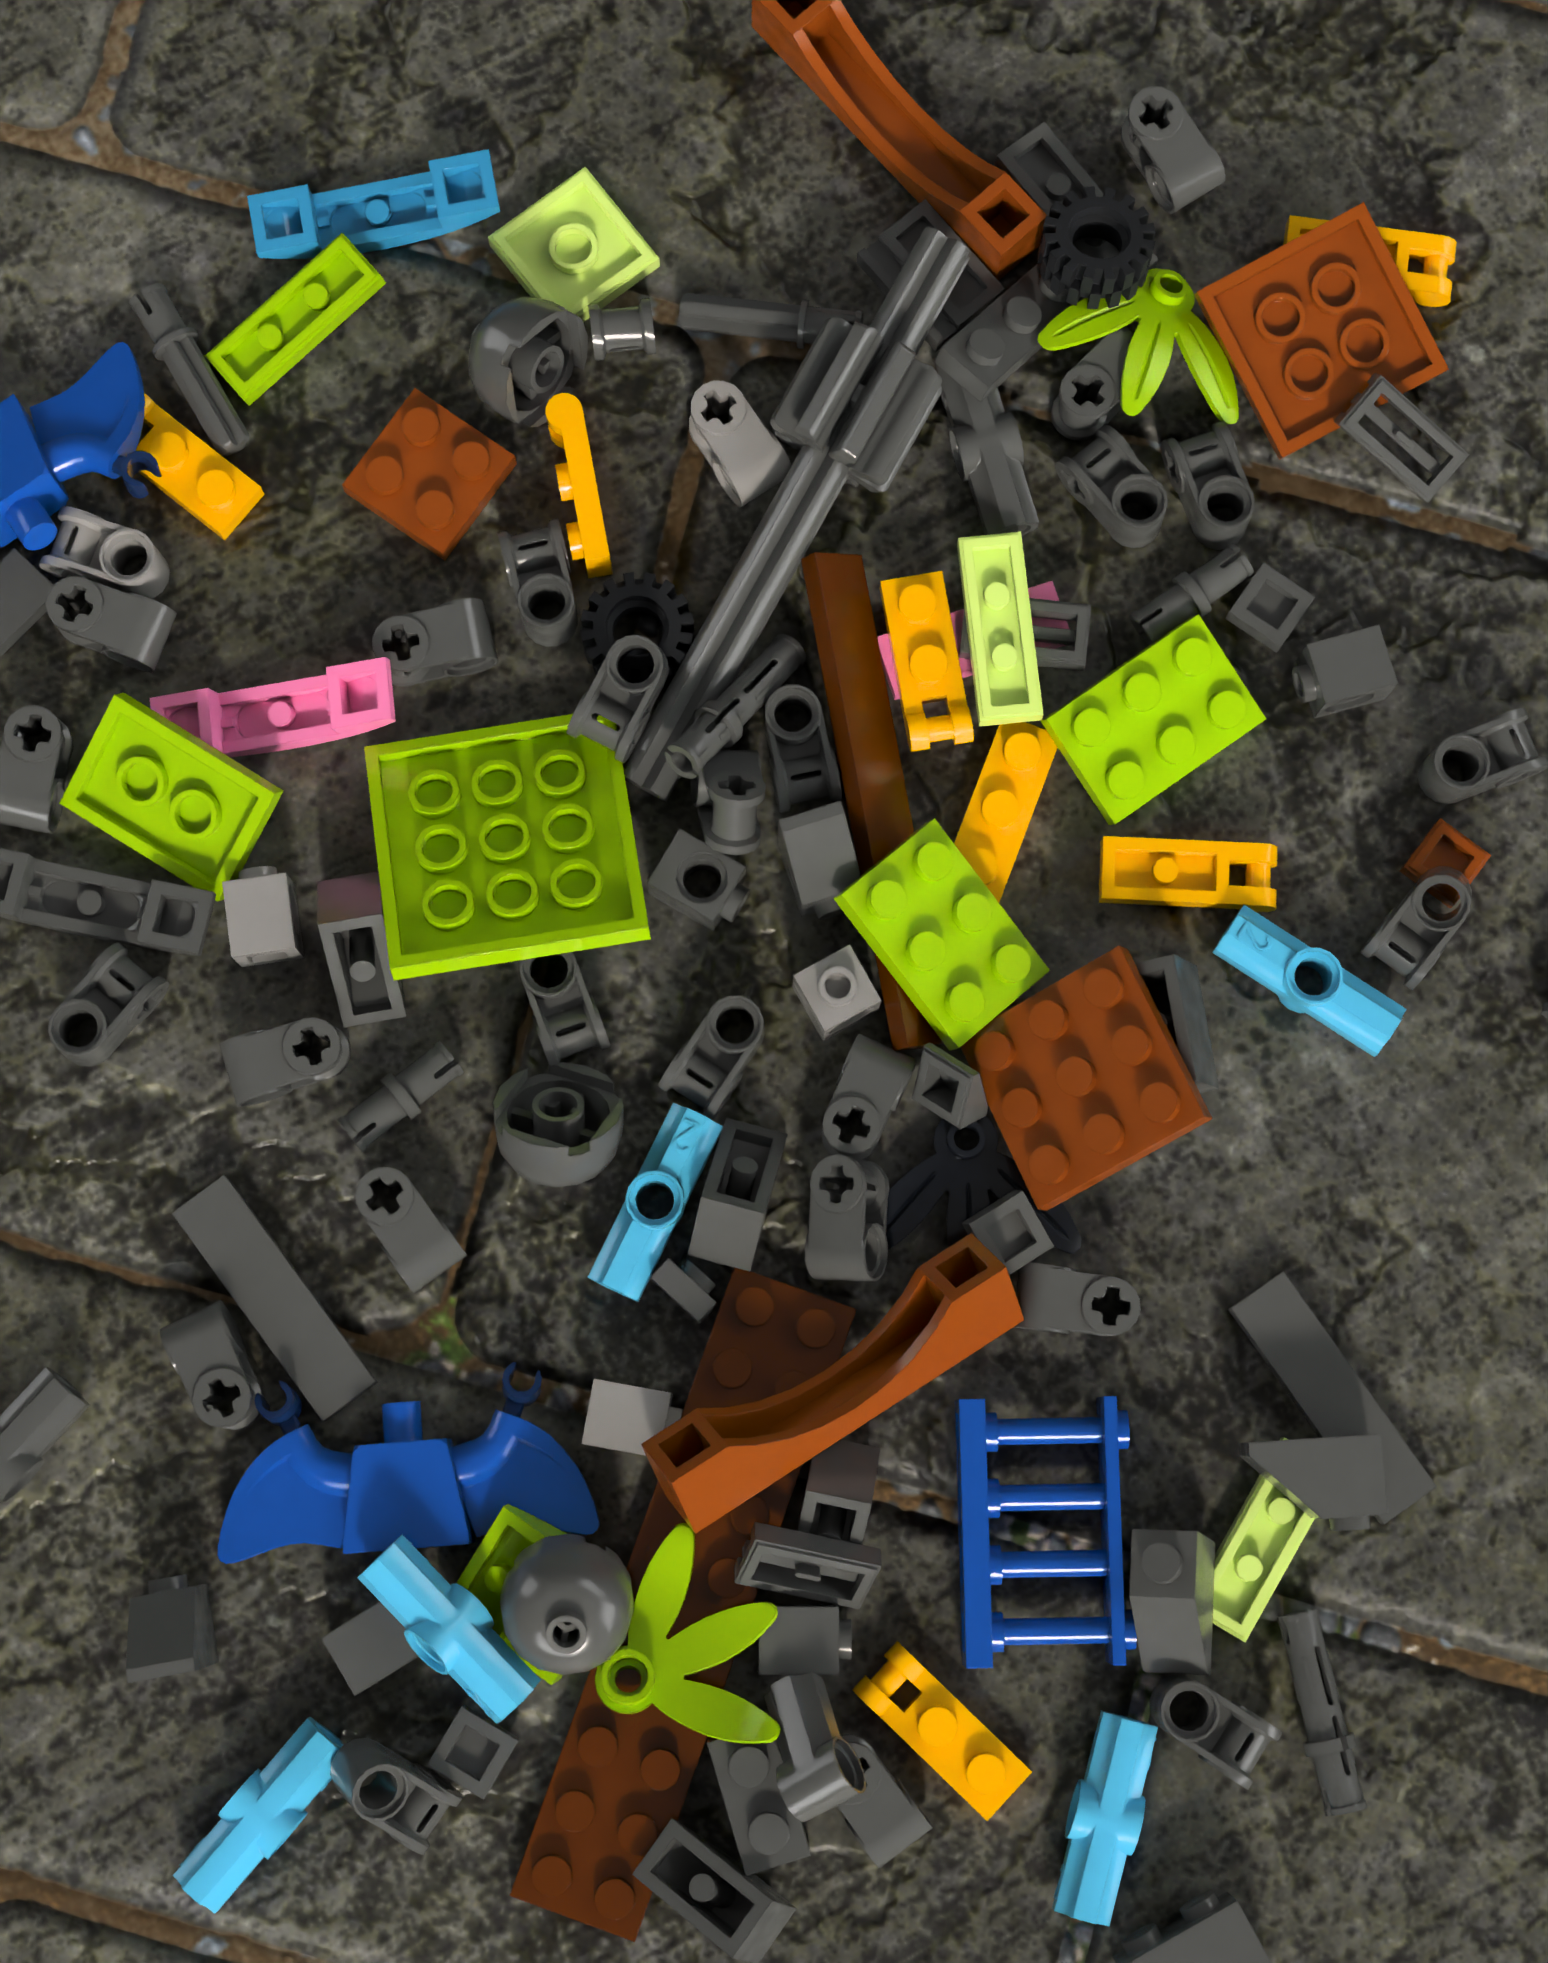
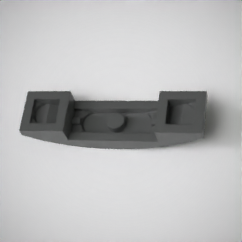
M0 848V917L114 943L119 942L130 946L180 954L202 955L216 898L214 892L154 879L150 883L38 860L27 853Z

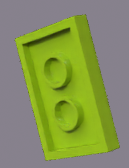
M1197 614L1179 624L1043 718L1041 723L1108 825H1116L1266 720V717L1200 615Z
M119 693L114 694L59 804L191 886L214 892L216 894L215 900L219 902L224 900L222 881L238 879V872L243 869L284 790L128 694Z
M935 818L922 825L833 898L949 1051L960 1048L1050 971Z

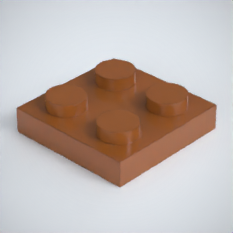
M414 388L344 481L342 487L346 494L445 561L517 465L515 455Z

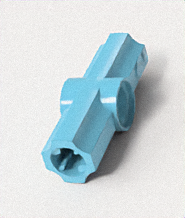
M1246 905L1240 908L1212 952L1277 994L1280 1002L1289 1010L1308 1014L1373 1057L1379 1054L1383 1046L1391 1038L1407 1010L1342 968L1339 960L1331 952L1322 948H1311ZM1308 966L1320 974L1323 980V990L1320 995H1308L1297 987L1294 974L1297 967Z
M672 1103L637 1177L628 1186L621 1210L587 1278L622 1296L639 1302L674 1228L683 1218L685 1206L723 1130L722 1125L688 1107ZM658 1185L671 1191L674 1196V1204L668 1215L661 1219L653 1220L646 1218L639 1212L637 1203L643 1190L650 1186Z
M400 1535L357 1577L405 1627L404 1636L406 1641L418 1657L436 1672L442 1675L449 1674L496 1724L517 1708L541 1681L492 1629L494 1626L493 1618L480 1600L463 1586L456 1583L450 1585L403 1535Z
M1101 1710L1084 1780H1078L1068 1811L1065 1838L1069 1839L1064 1861L1060 1868L1059 1881L1053 1896L1052 1909L1055 1912L1084 1922L1110 1926L1126 1857L1132 1856L1142 1828L1146 1800L1141 1795L1151 1764L1154 1742L1157 1739V1726Z
M308 1717L262 1771L257 1769L236 1791L219 1812L220 1821L206 1837L201 1839L187 1858L180 1864V1867L173 1876L179 1882L182 1889L199 1905L208 1908L213 1913L218 1912L264 1857L268 1860L307 1816L308 1812L305 1811L307 1806L332 1780L330 1775L331 1762L336 1752L344 1745L343 1742L328 1728L315 1721L312 1717Z

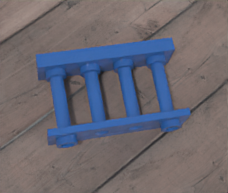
M1117 1396L1096 1398L1097 1417L997 1419L996 1412H986L985 1399L955 1400L962 1665L966 1669L993 1668V1652H1004V1645L1105 1643L1106 1662L1113 1666H1126V1650H1136L1137 1636L1132 1609H1124L1119 1449L1129 1448L1130 1429L1127 1410H1117ZM1098 1443L1099 1483L999 1485L998 1478H987V1452H998V1445ZM1100 1510L1102 1550L1001 1551L1000 1545H989V1518H1000V1511ZM1103 1576L1104 1617L1003 1619L1002 1612H991V1585H1002V1578Z

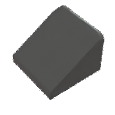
M932 1043L924 1045L912 1099L959 1129L985 1117L988 1111V1104L980 1073Z

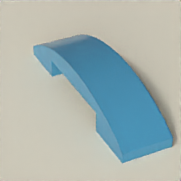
M489 149L428 161L429 172L312 194L308 184L249 195L247 198L256 253L259 258L269 259L314 258L341 233L350 240L360 253H366L431 239L482 221L500 212Z

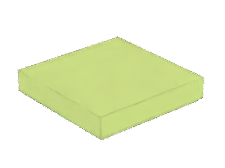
M586 167L579 170L488 236L490 247L530 297L552 301L564 307L567 311L576 314L583 322L590 318L588 305L598 304L601 309L660 267L659 257Z

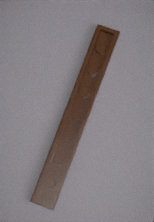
M814 552L802 558L801 562L860 875H862L913 834L914 828L862 555ZM875 954L893 1050L921 1049L928 1043H932L937 1047L944 1046L943 1041Z

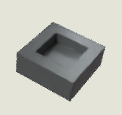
M1263 562L1225 619L1277 653L1307 611L1315 596Z
M1014 1189L962 1222L967 1234L972 1233L1007 1267L1009 1275L1054 1247L1022 1190Z
M668 1258L651 1276L652 1281L698 1324H701L717 1306L716 1301L708 1295L716 1285L688 1259L679 1268Z
M463 1705L427 1766L484 1800L520 1738L466 1705Z

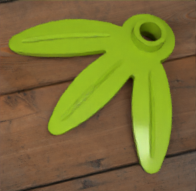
M1158 268L1149 269L1142 288L1138 286L1136 295L1128 301L1121 294L1119 306L1108 308L1106 299L1101 298L1098 309H1087L1088 298H1084L1078 301L1076 306L1071 305L1059 313L1038 335V343L1044 349L1056 351L1090 342L1111 334L1134 321L1138 322L1126 352L1121 376L1120 405L1124 413L1129 416L1138 415L1158 390L1170 363L1175 337L1192 376L1217 419L1226 424H1235L1239 419L1237 388L1228 359L1211 331L1201 319L1191 312L1195 303L1194 293L1186 280L1175 271Z
M677 1524L657 1549L642 1578L634 1602V1612L628 1631V1645L620 1646L610 1660L597 1666L595 1672L597 1694L608 1708L618 1713H638L653 1704L662 1713L676 1722L711 1738L742 1744L771 1743L778 1738L781 1728L778 1722L766 1712L726 1690L708 1684L685 1680L684 1678L685 1676L726 1662L752 1645L776 1620L778 1615L777 1607L771 1602H758L729 1608L705 1617L670 1639H667L666 1636L680 1613L688 1591L695 1554V1533L688 1524ZM632 1669L640 1674L641 1684L635 1691L623 1692L616 1686V1677L621 1671Z

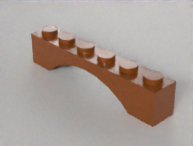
M752 0V28L918 203H921L924 199L927 200L998 281L1040 246L1043 226L1047 216L1045 212L1005 171L987 163L965 148L943 130L913 100L872 50L841 0Z
M970 1233L917 1267L902 1295L881 1322L856 1347L823 1372L790 1390L760 1401L725 1408H696L643 1442L641 1446L665 1496L696 1534L1024 1321L1007 1267Z

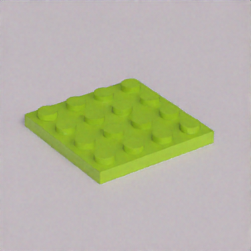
M573 714L364 747L389 966L394 981L651 939L623 763L615 759L614 751L581 734L577 738L568 735L567 728ZM602 716L597 717L598 722L617 731L616 723Z

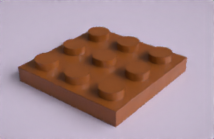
M1364 202L1204 287L1194 295L1279 460L1339 429L1340 427L1333 421L1341 412L1346 413L1352 405L1350 401L1358 392L1363 393L1369 386L1367 381L1374 373L1382 375L1398 391L1404 394L1449 370ZM1380 396L1374 405L1378 408L1388 403V401Z
M1120 945L995 1017L961 1046L969 1066L980 1073L987 1104L1039 1210H1050L1213 1119L1129 950Z

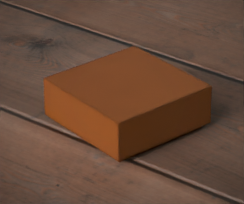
M1439 818L1399 872L1416 883L1427 870L1438 866H1446L1461 871L1468 879L1469 884H1471L1491 855ZM1438 883L1426 890L1449 908H1452L1460 899L1458 891L1448 884Z

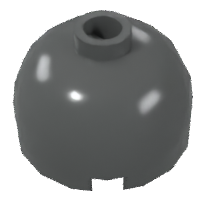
M523 297L509 299L496 306L476 326L470 340L469 377L480 399L504 418L519 424L521 422L529 427H539L546 423L545 411L548 400L559 393L573 395L575 389L570 386L564 387V385L571 377L574 366L584 370L588 351V335L584 322L580 317L567 311L564 307L541 298Z
M559 1062L550 1067L548 1063V1073L537 1074L529 1078L527 1068L515 1073L499 1087L493 1101L494 1126L501 1155L519 1176L535 1184L551 1187L578 1185L595 1178L609 1165L616 1155L624 1127L622 1097L619 1099L615 1095L614 1083L607 1075L588 1066Z
M571 1533L545 1537L521 1551L514 1560V1566L507 1573L506 1579H504L500 1594V1608L505 1635L518 1656L539 1670L560 1675L588 1672L610 1660L625 1641L634 1612L631 1576L618 1554L606 1547L605 1551L596 1544L587 1543L584 1536Z

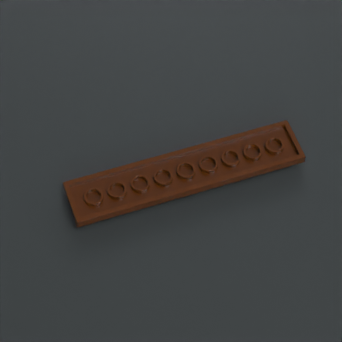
M734 1267L681 1418L696 1408H725L760 1401L790 1390L823 1372L839 1360L857 1309L763 1275ZM802 1465L695 1534V1554L690 1584L680 1613L666 1636L667 1639H670L705 1617L729 1608L754 1603L759 1588L734 1583L735 1562L738 1557L743 1558L742 1548L746 1539L751 1540V1529L755 1522L781 1527ZM659 1481L655 1487L627 1566V1571L631 1576L634 1602L642 1578L657 1549L677 1524L686 1523L665 1496ZM628 1633L621 1646L628 1645ZM735 1656L715 1667L685 1676L684 1679L708 1684L724 1690ZM597 1667L590 1670L510 1896L635 1942L652 1891L632 1874L672 1818L678 1821L707 1736L676 1722L662 1713L653 1704L645 1710L634 1714H622L611 1710L601 1701L595 1687ZM626 1669L618 1674L615 1683L621 1691L633 1692L640 1686L641 1676L635 1670Z

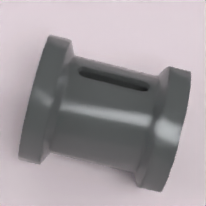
M650 298L640 299L637 306L601 310L598 304L588 305L595 361L605 360L607 353L644 349L647 355L656 354Z

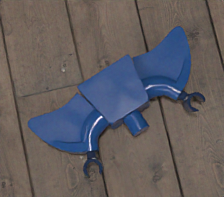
M124 342L116 343L73 386L61 394L31 406L32 418L14 394L0 402V547H4L18 538L26 549L35 551L48 546L55 539L58 530L50 516L65 506L69 499L63 481L91 472L100 473L111 479H117L122 476L128 492L133 497L140 499L146 497L149 493L142 482L132 479L133 476L139 471L147 470L157 477H162L156 459L150 453L136 451L144 422L145 396L140 369L136 357L128 344Z
M517 1362L507 1366L502 1379V1391L506 1399L502 1411L495 1409L488 1428L481 1436L455 1446L450 1438L423 1440L421 1401L382 1404L384 1443L354 1446L353 1454L333 1451L323 1447L316 1439L309 1424L301 1426L298 1420L302 1409L301 1398L287 1383L279 1381L281 1388L286 1393V1403L278 1411H271L269 1404L259 1392L255 1395V1406L265 1419L275 1426H280L284 1436L268 1446L252 1462L239 1481L225 1513L219 1537L217 1556L221 1562L231 1564L247 1560L279 1547L300 1543L343 1548V1554L377 1552L386 1550L400 1535H403L415 1548L475 1543V1534L476 1537L487 1534L499 1512L507 1504L517 1507L561 1531L589 1535L598 1531L600 1521L588 1485L571 1456L542 1428L520 1418L524 1407L533 1404L540 1396L542 1377L539 1370L536 1373L535 1383L532 1388L521 1392L513 1389L510 1385L516 1371Z

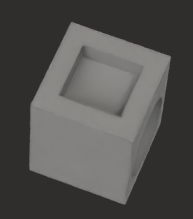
M272 866L251 867L239 871V879L222 881L231 957L241 967L304 958L296 886L286 872L277 874V868Z
M850 944L793 975L792 987L823 1042L879 1011L881 998Z
M593 1379L581 1444L646 1456L641 1444L681 1419L683 1409L671 1407L673 1394L670 1392Z

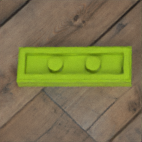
M341 233L209 351L205 357L250 406L381 289L386 282L350 240Z

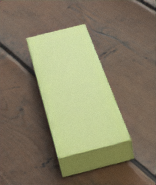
M1021 531L960 537L957 541L978 725L980 727L1042 720L1044 714Z
M1285 1437L1280 1438V1440H1288ZM1261 1474L1215 1553L1213 1624L1245 1643L1315 1519L1310 1518Z

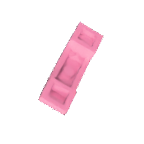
M387 657L326 667V675L217 693L209 688L150 698V709L228 757L270 753L331 742L369 732L396 721L390 659Z

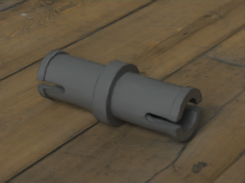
M1234 543L1228 544L1223 551L1190 574L1186 571L1180 572L1172 578L1173 586L1139 610H1134L1129 614L1130 620L1138 634L1141 636L1143 633H1146V636L1143 637L1146 644L1151 645L1191 616L1199 614L1201 618L1205 617L1211 612L1212 603L1246 579L1249 580L1255 575L1253 567L1245 554L1239 558L1237 557V554L1240 553V548Z
M440 1041L433 1044L434 1046L395 1077L389 1072L380 1079L382 1087L346 1115L337 1119L338 1123L346 1130L348 1136L361 1152H364L367 1146L406 1116L410 1120L421 1113L419 1109L421 1104L457 1076L460 1077L464 1074L460 1065L453 1061L455 1058Z

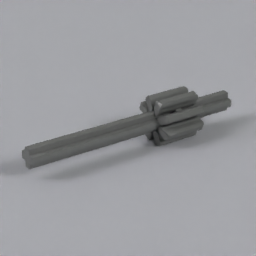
M925 227L870 326L855 321L852 326L840 317H832L825 320L770 420L772 433L782 444L800 452L647 723L636 747L623 766L627 782L664 802L668 801L681 776L666 761L665 751L672 742H675L695 722V712L707 700H716L735 681L844 483L856 488L861 484L871 492L877 493L888 490L942 393L941 384L943 379L933 366L922 363L914 358L970 259L968 255L971 251L959 240L947 238L938 229Z

